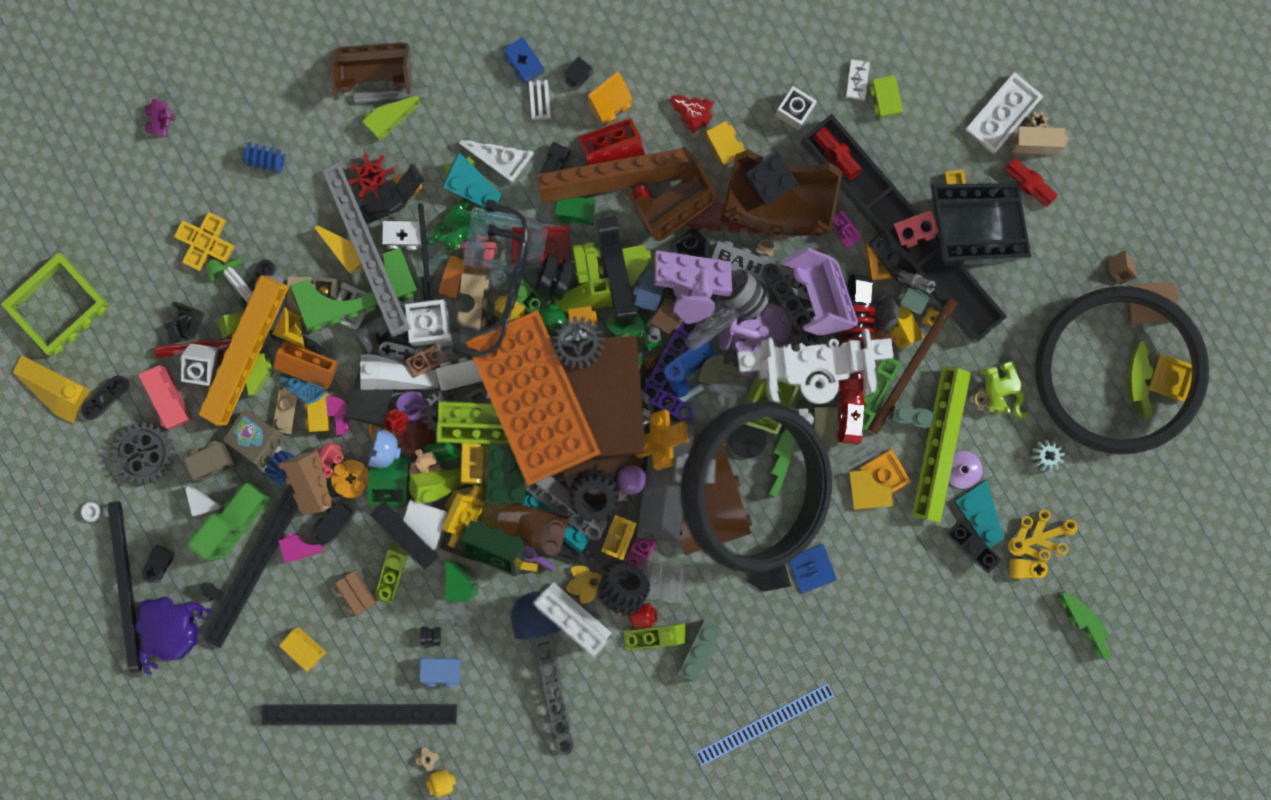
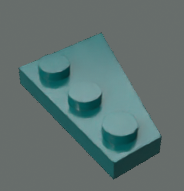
M460 152L457 153L442 187L482 207H485L486 200H494L498 204L502 194Z
M987 480L954 501L977 536L989 548L1004 539Z

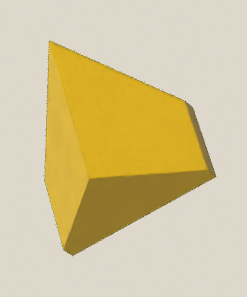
M284 307L272 334L305 349L301 330L302 322H300L301 316L299 313Z

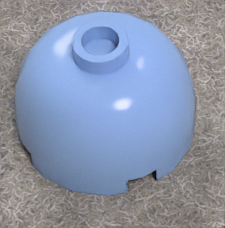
M378 428L374 437L376 440H374L370 450L368 466L385 468L391 465L394 459L399 458L401 448H398V441L391 432Z

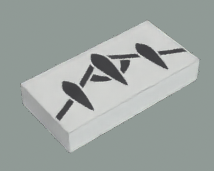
M850 61L846 98L865 100L870 62Z

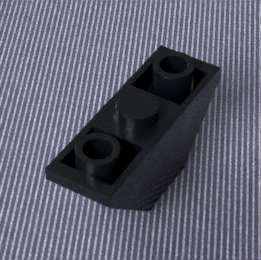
M960 519L946 532V535L954 545L986 573L989 574L1002 560Z

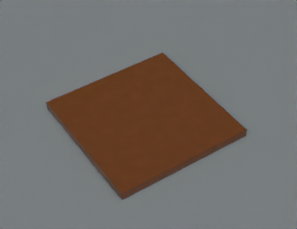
M637 336L604 338L605 341L599 344L604 345L605 348L603 350L598 349L602 356L598 357L595 355L594 357L597 359V362L594 363L591 359L589 361L591 367H587L586 363H583V369L579 368V364H576V368L572 369V363L566 367L564 366L565 360L562 361L563 369L601 453L595 457L645 453ZM577 340L573 345L575 344L579 350L580 343L582 342ZM594 344L584 348L583 357L592 350ZM563 348L567 355L577 358L574 349Z

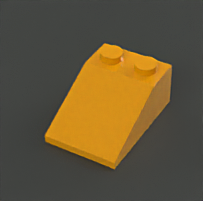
M619 71L588 94L589 109L603 126L606 123L608 125L617 119L616 115L621 111L625 113L632 107L633 98Z

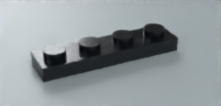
M382 501L369 514L424 570L439 557L385 501Z

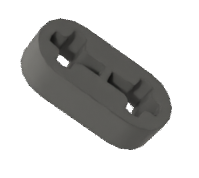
M391 339L383 340L379 346V353L382 357L406 363L405 360L414 356L416 352L411 344ZM386 345H390V349L393 350H390L389 353L385 352L386 349L383 347H386ZM405 349L409 350L410 354L408 357H405L404 353H402L405 352Z

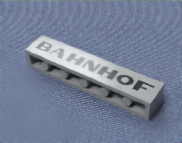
M718 241L711 259L731 262V273L738 269H745L757 281H760L762 285L769 288L762 278V270L767 264H775L779 267L799 300L812 305L806 285L797 282L794 278V269L787 268L780 261H776V263L771 262L769 257L765 255H753L751 250L747 248L733 247L734 244L729 241ZM768 268L765 271L766 276L769 278L776 276V272L772 268ZM779 284L776 286V291L784 294L786 293V287Z

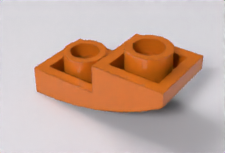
M450 256L441 280L439 295L457 299L461 288L462 273L466 272L469 266L468 260Z

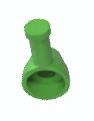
M239 257L224 265L216 259L211 260L206 264L208 278L210 281L219 280L224 277L223 272L228 267L234 269L243 264Z

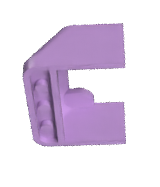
M806 247L782 261L783 265L794 269L796 281L807 287L816 316L811 319V323L803 326L805 331L821 336L857 326L858 321L841 269L834 258Z

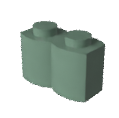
M908 284L907 286L903 285L898 294L899 304L921 315L929 300V293L921 289H913Z
M898 404L892 408L889 420L898 425L909 424L916 429H925L931 427L933 413L927 409H914L909 405Z

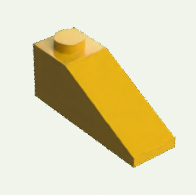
M320 226L315 227L351 275H354L363 268L353 242Z

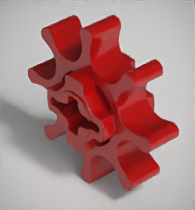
M364 153V166L356 167L353 163L350 165L352 170L358 171V177L354 180H349L348 183L350 186L355 184L362 185V191L358 194L361 199H364L368 191H374L375 198L378 199L380 197L376 191L387 183L386 177L389 174H395L396 171L394 168L382 169V163L385 161L383 155H380L376 163L369 162L368 154ZM373 173L375 176L374 180L371 181L369 178L370 174Z

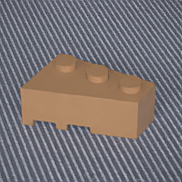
M318 451L297 454L278 464L280 469H284L287 474L285 480L287 484L292 485L295 491L293 496L302 515L323 512L332 507L331 497L326 485V477L322 469V460L319 457Z

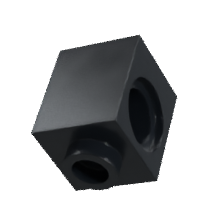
M578 56L564 72V81L571 88L575 86L579 90L592 75L593 67Z

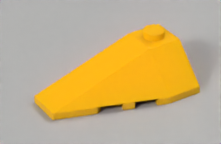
M21 355L13 370V373L55 415L71 423L74 422L90 388Z

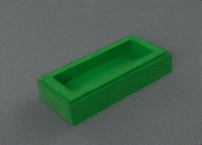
M449 442L427 444L423 449L425 453L432 451L436 461L458 459L461 455V452Z

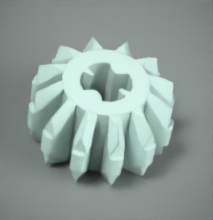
M1044 440L1043 444L1041 442L1037 443L1038 449H1032L1036 455L1031 456V459H1037L1034 466L1040 465V471L1046 469L1047 472H1052L1053 468L1055 470L1059 469L1057 463H1064L1060 457L1065 456V453H1059L1062 446L1055 447L1056 441L1049 443L1048 440ZM1050 452L1051 456L1049 458L1051 459H1045V453Z

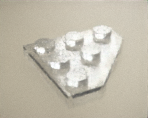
M715 304L712 316L700 320L685 341V344L690 350H697L741 317L735 309Z

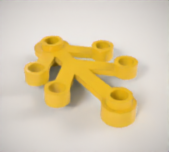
M1041 510L1033 536L1025 539L1028 529L1033 525V519L1025 516L1021 520L1018 536L1009 541L1008 550L1014 556L1026 554L1037 558L1042 563H1046L1051 557L1048 550L1056 552L1059 556H1065L1068 552L1066 544H1055L1047 540L1062 534L1069 537L1073 536L1078 530V525L1074 520L1068 519L1063 522L1062 526L1042 533L1051 514L1047 510ZM1045 514L1047 518L1044 519L1041 517V515ZM1024 521H1029L1030 525L1024 524ZM1067 524H1071L1074 528H1068ZM1015 544L1021 545V548H1016ZM1038 545L1048 550L1037 551L1030 546ZM1059 547L1064 548V549H1065V552L1059 551L1058 548H1059ZM1041 554L1047 555L1048 558H1042Z

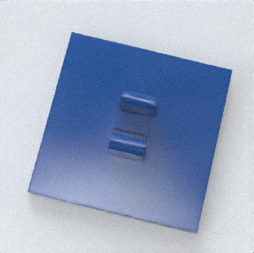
M824 544L803 551L789 562L801 594L837 580Z

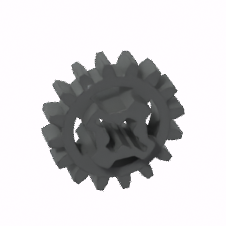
M441 391L428 394L429 398L423 399L425 405L420 406L424 410V412L420 413V416L425 418L422 423H428L426 428L432 429L434 433L437 432L438 414L436 412H438L439 401L453 402L454 396H448V392L441 393Z

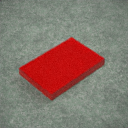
M569 226L528 227V253L525 266H542L548 252L559 256L558 265H560L564 258L570 259ZM512 227V233L523 237V227ZM512 238L513 266L517 263L521 248V242L515 238Z

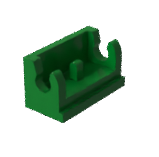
M574 197L558 200L556 203L555 221L593 226L596 199Z

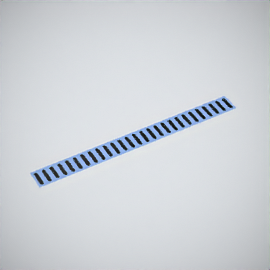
M827 683L696 752V755L703 766L834 697V694Z

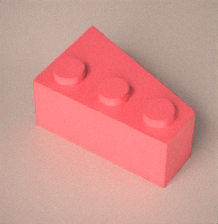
M159 365L138 375L151 399L153 407L160 416L159 421L163 427L173 430L192 421L169 368Z

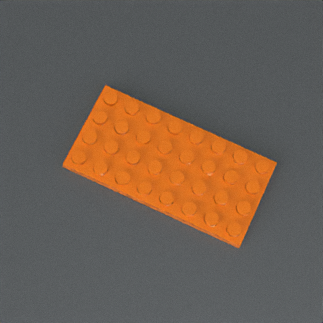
M538 310L510 322L504 339L495 352L487 356H472L528 486L601 454L563 366L558 361L559 357L554 355L556 350L552 348L553 343ZM503 326L493 333L480 335L467 341V346L475 348L477 351L491 349L497 342Z

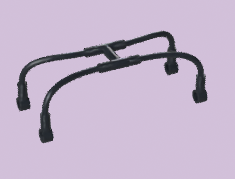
M486 200L484 207L486 211L491 213L495 211L506 214L512 213L521 220L523 226V237L509 230L500 229L493 224H488L485 231L491 237L496 235L506 238L512 237L521 242L517 263L514 265L506 293L507 299L498 322L492 328L481 330L452 320L449 330L454 333L463 332L473 335H486L498 330L502 323L503 327L495 345L486 351H477L475 348L466 347L461 343L454 342L451 352L457 355L487 356L499 348L506 334L511 312L514 309L522 281L521 276L528 253V227L526 219L519 211L512 209L510 206L497 204L494 200Z

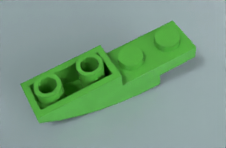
M1065 592L1058 593L1060 597L1058 602L1063 609H1066L1070 625L1072 627L1075 626L1077 629H1085L1083 633L1088 641L1091 640L1094 646L1092 651L1095 656L1105 661L1111 658L1112 655L1103 640L1110 635L1099 618L1075 597Z

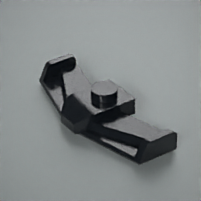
M415 164L409 166L397 184L393 180H389L376 191L380 198L359 206L366 222L372 223L390 214L399 212L405 207L406 203L424 181Z

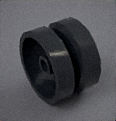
M548 252L539 273L535 292L545 295L551 287V297L562 300L570 284L575 261L564 258L558 267L559 256Z

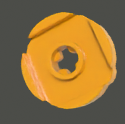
M357 460L343 461L334 467L331 477L332 486L339 495L347 499L358 498L368 489L369 470L363 463ZM351 474L353 477H356V480H353V484L346 481V478Z

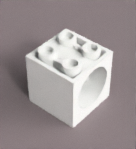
M444 300L405 304L406 319L411 328L408 330L409 343L417 347L452 342L451 331L449 330L448 306Z
M410 500L404 521L433 550L440 548L445 530L441 528L449 512L423 503L416 504L415 501Z

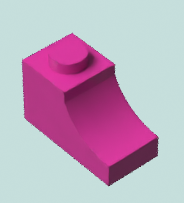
M294 532L283 535V539L278 541L285 563L325 551L323 544H309L301 539V535H295Z

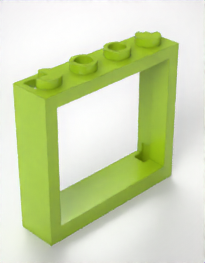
M59 252L1 304L49 356H56L59 352L62 353L63 347L66 344L75 341L79 336L78 334L83 329H88L93 324L92 321L97 316L101 317L104 315L103 312L110 306L68 258ZM64 266L96 303L48 345L18 313L16 308Z

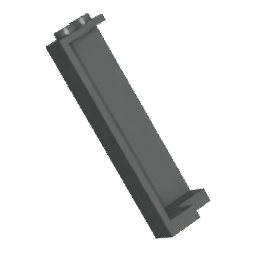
M678 420V423L684 422L687 424L689 442L673 447V458L679 457V454H688L693 443L695 426L689 425L690 422ZM670 422V426L675 425V424H678V423H676V422ZM652 454L645 456L643 471L646 476V482L639 495L634 538L678 542L683 515L680 502L681 483L672 482L673 466L659 471L655 470Z

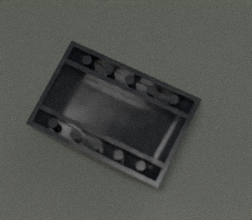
M1018 183L930 185L945 266L1004 263L1032 257Z

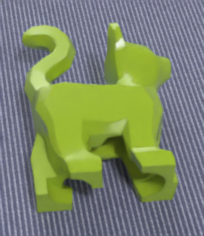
M1014 360L1000 364V369L1004 371V377L1002 378L999 377L996 367L979 370V373L985 376L986 392L989 396L988 412L997 414L1002 412L1011 413L1003 396L1015 394L1017 400L1013 405L1014 415L1019 419L1028 416L1027 411H1020L1024 401V394Z

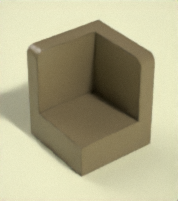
M317 277L319 289L322 286L330 287L331 295L329 298L336 300L339 294L340 281L334 278Z

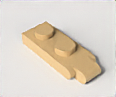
M286 388L279 389L272 427L281 433L292 435L299 398Z

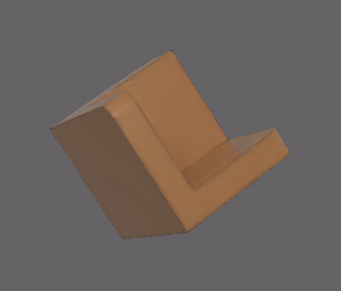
M1126 250L1108 259L1110 275L1119 285L1137 278L1135 261Z

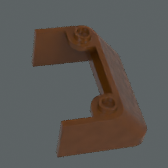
M398 42L344 46L334 49L329 71L334 100H338L339 91L350 92L356 83L393 81L395 86L406 88L407 94H411L412 74L409 44Z
M683 147L682 150L688 162L679 170L681 181L654 201L650 202L645 196L634 200L625 189L622 191L633 212L656 241H662L712 206L717 198L700 161L686 147Z

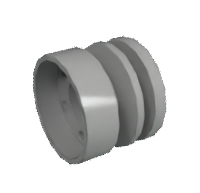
M738 269L731 273L732 293L730 297L718 295V299L726 307L737 313L738 317L742 320H750L758 316L767 305L770 297L769 290L747 270Z

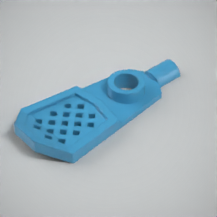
M284 375L279 377V381L284 383V388L307 405L325 396V388L295 377L290 379Z

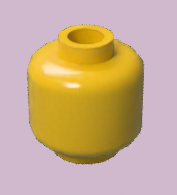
M442 769L431 773L428 776V780H426V785L430 795L440 798L453 792V785H456L453 773L449 774L447 770Z

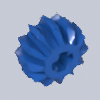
M281 450L279 453L275 452L273 457H269L270 460L265 463L267 467L264 471L271 481L280 484L286 482L287 474L284 469H280L278 464L294 455Z

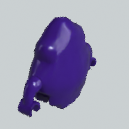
M165 596L142 601L137 611L135 631L141 635L139 660L143 666L144 673L152 674L149 670L150 665L153 669H158L156 663L149 662V656H158L162 661L180 660L191 652L193 647L198 644L199 628L194 624L193 611H197V617L200 620H206L203 616V611L209 615L212 611L194 601L174 604L173 600Z

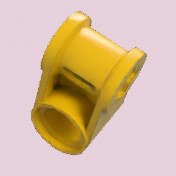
M1009 559V578H1043L1048 572L1046 563L1027 559ZM1037 564L1038 567H1041V571L1038 572V575L1037 572L1033 570L1034 567H1037Z

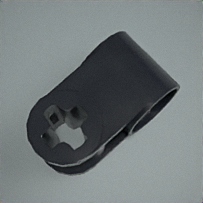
M156 544L142 570L143 579L154 583L161 581L174 559L175 552ZM151 570L156 574L155 577H152V574H150Z

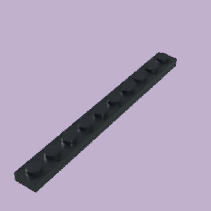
M288 484L203 638L218 648H222L279 545L278 541L282 539L299 508L293 496L295 491L291 484Z
M263 704L262 725L457 724V704Z

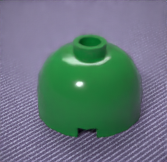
M548 304L547 308L539 311L548 334H556L554 332L555 329L561 331L560 323L564 326L567 325L566 319H569V314L565 310L559 309L558 305Z

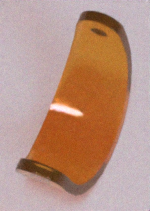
M874 330V340L891 339L892 347L897 346L893 335Z

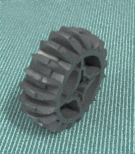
M574 316L573 323L566 319V326L562 323L559 324L562 329L561 331L558 329L554 330L559 335L552 336V340L557 342L552 344V348L557 349L554 351V355H560L558 361L562 362L565 360L564 366L566 367L572 363V369L576 368V364H579V368L583 369V363H586L587 367H591L589 361L592 359L596 363L597 359L594 356H602L598 349L603 350L605 348L604 345L599 344L605 341L604 337H599L603 334L602 330H597L598 324L591 326V319L587 320L586 323L584 317H581L580 322H578L577 317ZM579 328L588 330L594 338L581 336ZM573 330V336L563 342L565 335ZM577 335L582 342L580 343L579 350L575 344L573 345L577 341ZM594 344L592 350L583 357L584 348ZM563 348L574 349L577 358L567 355Z

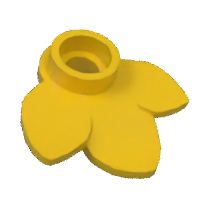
M585 566L572 567L571 572L575 578L569 582L566 591L574 595H580L581 604L591 602L595 598L602 576L595 572L592 573ZM591 579H597L598 584L596 586L591 585Z

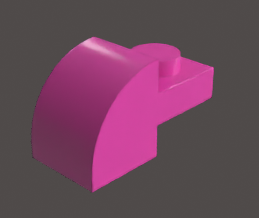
M326 397L327 416L335 417L336 435H347V431L350 430L349 419H345L348 403L338 397Z

